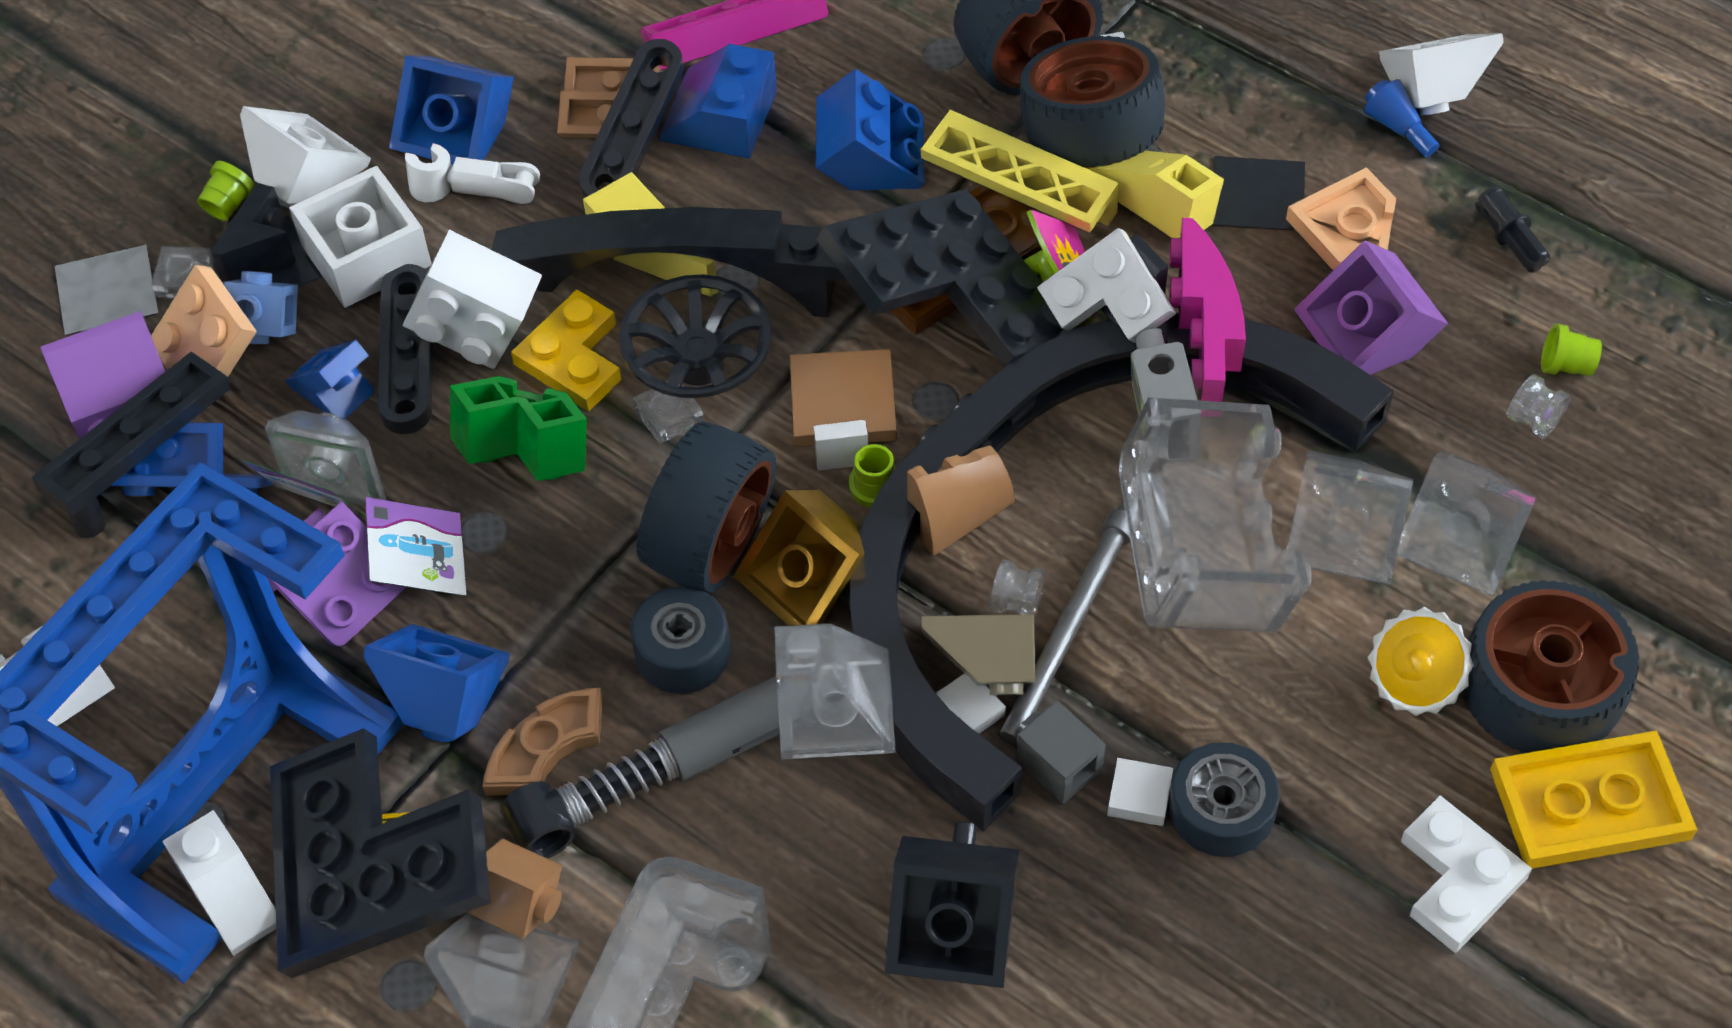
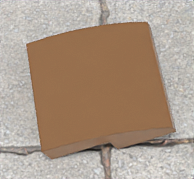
M567 57L564 91L560 92L558 137L597 138L634 58ZM661 66L655 67L653 71L661 72Z

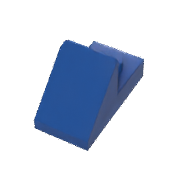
M357 340L319 350L285 380L293 391L336 421L346 419L374 393L373 387L356 368L358 364L369 356Z

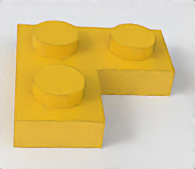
M577 289L511 351L513 364L550 388L566 392L575 404L589 412L622 380L618 366L591 350L616 325L615 313Z

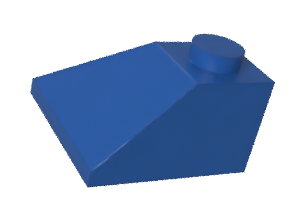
M410 624L366 645L363 657L404 725L421 729L422 735L428 739L450 742L477 727L508 664L510 653Z

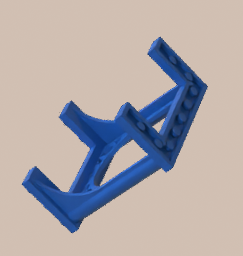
M201 462L0 670V789L57 875V878L48 887V890L54 899L182 984L187 981L220 942L222 937L215 927L140 879L141 875L166 848L162 841L185 827L283 714L330 742L364 728L377 737L378 754L404 725L394 709L328 671L313 657L285 620L268 581L269 578L306 600L345 556L340 542ZM198 560L226 625L227 651L223 672L206 713L135 790L138 785L130 772L49 722L48 719Z

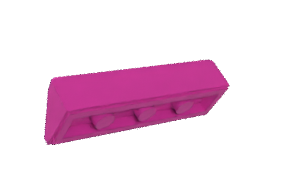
M727 0L642 27L640 32L645 43L653 39H666L676 44L681 51L683 63L713 54L728 44L742 45L826 18L828 16L826 0ZM661 66V69H667V67Z

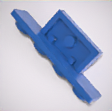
M189 422L111 486H123V495L125 496L155 495V487H174L175 489L200 462L257 495L258 488L272 486L273 483L262 475L223 474V423Z

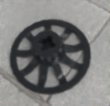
M704 274L685 275L659 283L635 300L622 320L619 333L620 349L626 366L647 387L662 394L679 398H703L730 391L746 382L756 373L768 355L771 346L772 329L769 315L764 305L746 287L720 276ZM688 288L690 322L684 323L674 307L663 296ZM701 288L717 289L726 292L719 299L708 322L703 321ZM739 300L752 311L754 316L739 318L721 330L725 317L731 307ZM651 305L660 312L672 333L651 323L637 321L640 315ZM759 330V342L756 351L742 344L730 342L734 337L745 331ZM632 337H648L659 342L663 347L652 348L636 358ZM726 357H736L748 363L738 373L725 380L723 370ZM668 361L674 364L668 383L654 377L645 369L655 362ZM684 382L686 384L699 387H686L682 386V383Z

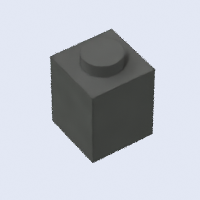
M1056 701L1043 713L1039 711L1032 713L1020 725L1017 731L1016 762L1064 805L1103 771L1106 744L1060 702Z

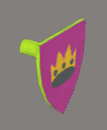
M1029 210L1026 213L1042 250L1026 258L1024 261L1036 275L1040 274L1042 282H1045L1082 255L1085 250L1075 226L1037 211ZM1095 313L1087 318L1089 322L1094 319Z

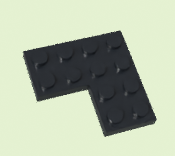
M967 189L825 225L816 239L873 315L947 294L1003 367L1036 346L1066 332H1070L1060 326L1037 287L1042 283L1036 273L1029 268L1010 244L1008 238L1001 233L982 209L980 203Z
M364 728L270 766L279 972L294 978L491 903L481 797L469 789L382 823L377 737Z

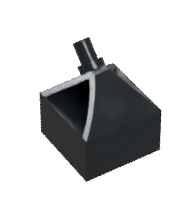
M968 822L955 823L952 842L902 836L894 862L885 973L1004 988L1009 957L1019 850L976 845L977 827Z

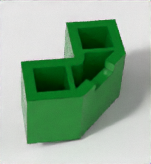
M500 376L450 385V438L468 464L477 462L488 463L497 458L517 454L536 481L555 480L562 478L564 475L585 471L587 419L566 392L547 388L543 395L518 390L517 380Z

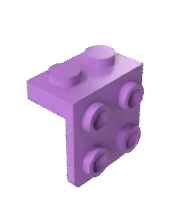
M342 501L328 514L319 507L304 520L305 523L340 542L345 555L306 600L268 578L272 591L278 590L333 647H341L346 644L406 588V586L370 581L367 527Z

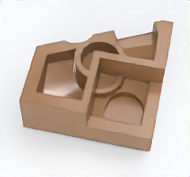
M991 446L973 450L966 456L960 457L955 455L945 458L941 468L935 473L928 474L921 466H916L907 471V500L920 512V543L933 556L1015 502L1014 490L1008 472L999 454Z

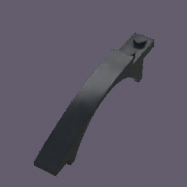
M682 207L606 211L531 222L496 230L491 248L492 251L541 274L542 277L537 289L543 292H553L568 276L587 265L616 256L636 253L684 254L736 266L778 286L799 301L813 316L828 317L834 281H847L816 240L823 227L783 224L782 211Z

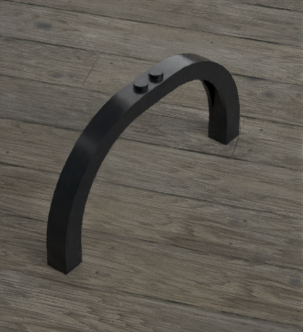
M1177 313L1157 328L1163 329L1166 332L1168 343L1180 342L1183 344L1190 369L1191 360L1199 359V349H1190V329H1178ZM1111 320L1097 322L1066 332L1036 346L1010 362L974 394L968 393L964 395L955 406L953 413L940 425L934 424L930 426L922 435L919 444L896 467L876 496L860 532L865 555L850 578V621L854 660L865 698L876 722L891 746L914 774L983 832L1020 795L1022 767L974 731L947 707L933 691L917 667L906 643L899 620L897 599L901 576L908 555L920 534V512L907 500V471L916 466H921L928 474L935 473L941 468L945 458L955 455L960 457L966 456L973 450L986 446H991L998 452L1034 419L1056 405L1077 395L1104 386L1132 381L1131 352L1137 349V345L1128 340L1119 324H1114ZM1244 320L1246 343L1241 372L1225 371V385L1258 394L1285 406L1355 452L1387 421L1394 393L1393 389L1319 344L1291 332L1262 323Z

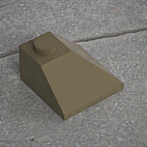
M1034 614L921 616V635L977 685H989L990 695H1023V685L1035 683Z

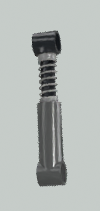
M809 649L790 658L782 665L777 675L659 731V740L651 741L646 751L642 752L635 749L633 757L621 756L619 764L614 765L609 762L606 765L605 771L600 772L593 769L592 777L586 779L583 776H579L578 784L576 785L568 782L559 788H555L544 781L523 785L504 799L500 812L518 846L548 859L562 852L571 844L575 838L576 831L574 828L577 825L580 826L581 823L584 824L585 821L588 822L589 819L592 820V813L600 809L606 813V807L615 802L618 806H621V799L629 795L631 799H634V793L644 789L648 793V786L656 782L662 786V779L664 778L672 781V779L677 777L681 782H684L803 723L810 727L827 723L845 710L850 703L851 695L824 652L819 649Z

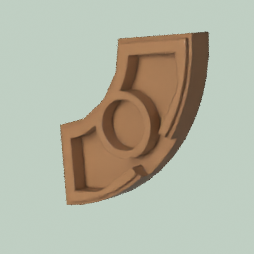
M601 687L575 690L548 699L535 706L536 711L522 720L513 730L508 729L497 743L488 761L482 786L485 796L510 795L516 789L531 782H545L546 776L560 759L577 749L600 745L603 699Z

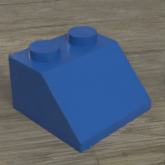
M728 44L689 67L660 132V141L750 159L777 92L774 52Z
M405 55L389 149L432 159L431 147L434 143L448 151L452 165H454L456 157L484 160L505 124L514 77L431 56Z

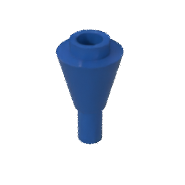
M1385 79L1370 89L1365 97L1367 101L1364 108L1365 114L1400 136L1407 137L1425 158L1431 156L1439 148L1440 144L1421 125L1422 121L1400 79L1391 82Z

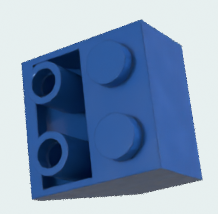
M856 68L817 97L816 169L850 190L919 189L925 185L924 159L921 158V148L924 145L923 113L916 106L906 103L887 90L879 81L872 80Z

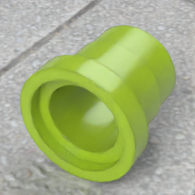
M216 161L210 169L211 178L204 186V190L198 197L197 203L213 217L222 221H228L256 184L239 168L224 161Z
M1555 323L1549 330L1541 356L1542 372L1555 375L1561 371L1591 377L1595 373L1600 361L1602 351L1601 340L1570 332L1567 325Z
M870 444L859 449L855 455L854 467L849 476V492L851 497L864 507L871 508L880 489L896 469L893 455L888 448L878 444Z

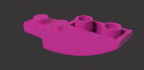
M1182 217L1180 238L1170 239L1169 268H1178V277L1170 278L1169 302L1173 308H1178V329H1190V349H1199V359L1191 360L1190 372L1194 388L1199 391L1200 412H1221L1225 387V371L1241 372L1246 343L1244 315L1235 282L1220 251L1193 218Z

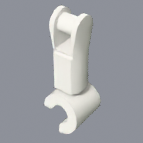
M434 143L431 147L432 163H423L418 160L415 154L405 153L409 191L412 197L422 202L440 200L449 194L452 189L455 193L497 197L519 204H527L533 200L535 194L533 186L540 179L539 170L534 165L526 162L498 163L456 157L454 165H452L448 151Z

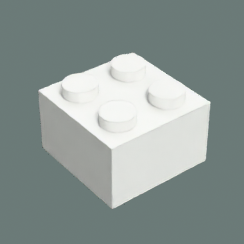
M378 166L372 167L289 207L301 246L344 308L380 291L381 282L385 274L405 264H414L425 269L432 265L422 226Z
M449 230L402 326L414 331L420 338L426 341L437 342L460 353L466 360L472 363L483 364L495 369L520 326L542 275Z

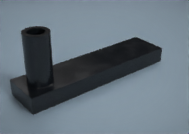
M191 351L33 475L31 478L36 490L68 513L74 530L79 536L89 538L100 534L106 526V520L97 496L229 391L230 386L227 376Z

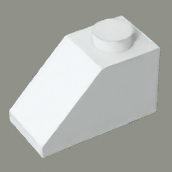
M214 810L162 841L181 876L214 927L218 930L233 956L276 929V909Z

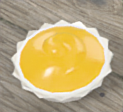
M1426 607L1417 611L1403 610L1397 618L1385 620L1383 631L1373 636L1374 649L1367 657L1372 666L1369 679L1378 686L1379 697L1391 701L1395 710H1408L1415 716L1424 712L1437 714L1445 705L1454 704L1459 693L1468 687V676L1474 666L1470 656L1472 644L1464 637L1462 626L1451 622L1445 612L1434 613Z

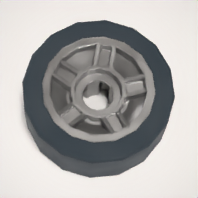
M1209 743L1193 749L1178 763L1173 775L1169 793L1170 820L1178 835L1196 850L1213 856H1238L1255 849L1269 836L1280 801L1278 779L1270 764L1252 749L1235 743ZM1225 796L1232 798L1229 805H1221L1216 802L1217 800H1223Z

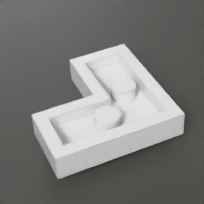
M1120 228L1114 230L1037 287L1060 326L1067 331L1072 330L1103 306L1107 305L1128 340L1136 343L1135 337L1140 332L1157 328L1177 314L1159 284L1151 275L1130 238Z
M1439 796L1404 831L1401 843L1442 875L1413 905L1410 917L1455 954L1528 879L1532 870L1529 865L1442 796Z

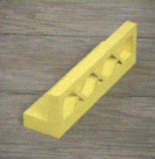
M949 110L921 148L922 159L1089 233L1097 222L1109 226L1117 214L1118 182L952 110Z

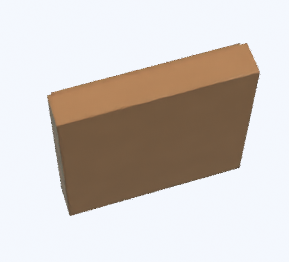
M890 349L790 355L794 447L815 446L813 426L865 420L868 443L897 441Z

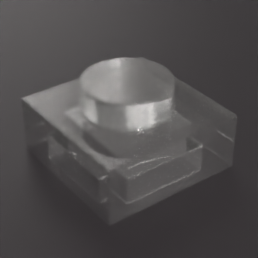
M162 246L151 284L156 297L175 298L194 265L212 268L214 259L210 249Z
M649 389L633 398L635 412L659 444L689 430L698 422L704 421L702 409L694 398L674 397L653 389Z

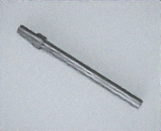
M1132 481L1118 508L1112 509L1107 515L1100 529L1103 536L1035 664V683L1024 685L1023 695H1019L999 733V737L1004 742L1017 745V731L1020 725L1028 716L1036 712L1121 546L1129 544L1138 527L1136 517L1150 492L1149 487L1143 482Z

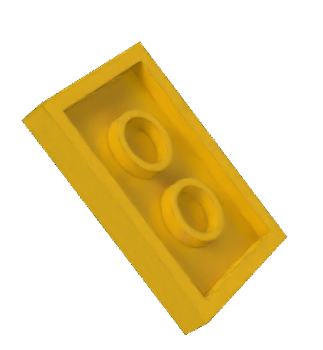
M1657 730L1495 758L1490 768L1522 860L1532 869L1691 841L1697 832V827Z

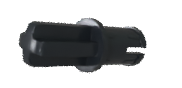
M1494 186L1479 195L1477 198L1479 202H1475V207L1492 226L1497 243L1500 245L1507 244L1528 272L1535 273L1541 267L1547 265L1550 261V254L1530 230L1531 219L1528 215L1521 214L1514 207L1504 190L1499 186Z

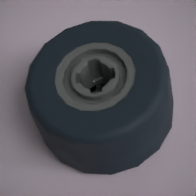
M684 586L662 589L646 598L634 612L630 627L637 669L648 683L666 692L689 693L699 691L712 684L727 668L731 653L729 628L725 611L713 596L700 589Z

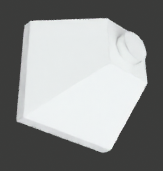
M1465 34L1379 51L1380 61L1390 81L1401 80L1414 107L1420 108L1421 115L1449 111L1448 102L1462 100L1467 97L1504 43L1503 34Z
M243 106L240 113L254 180L258 183L274 187L279 204L289 208L358 175L368 167L371 160L365 153L308 114Z

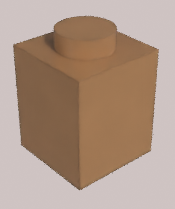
M502 838L486 852L491 903L466 913L524 939L541 922L548 923L557 912L562 898V892L557 889L562 865Z

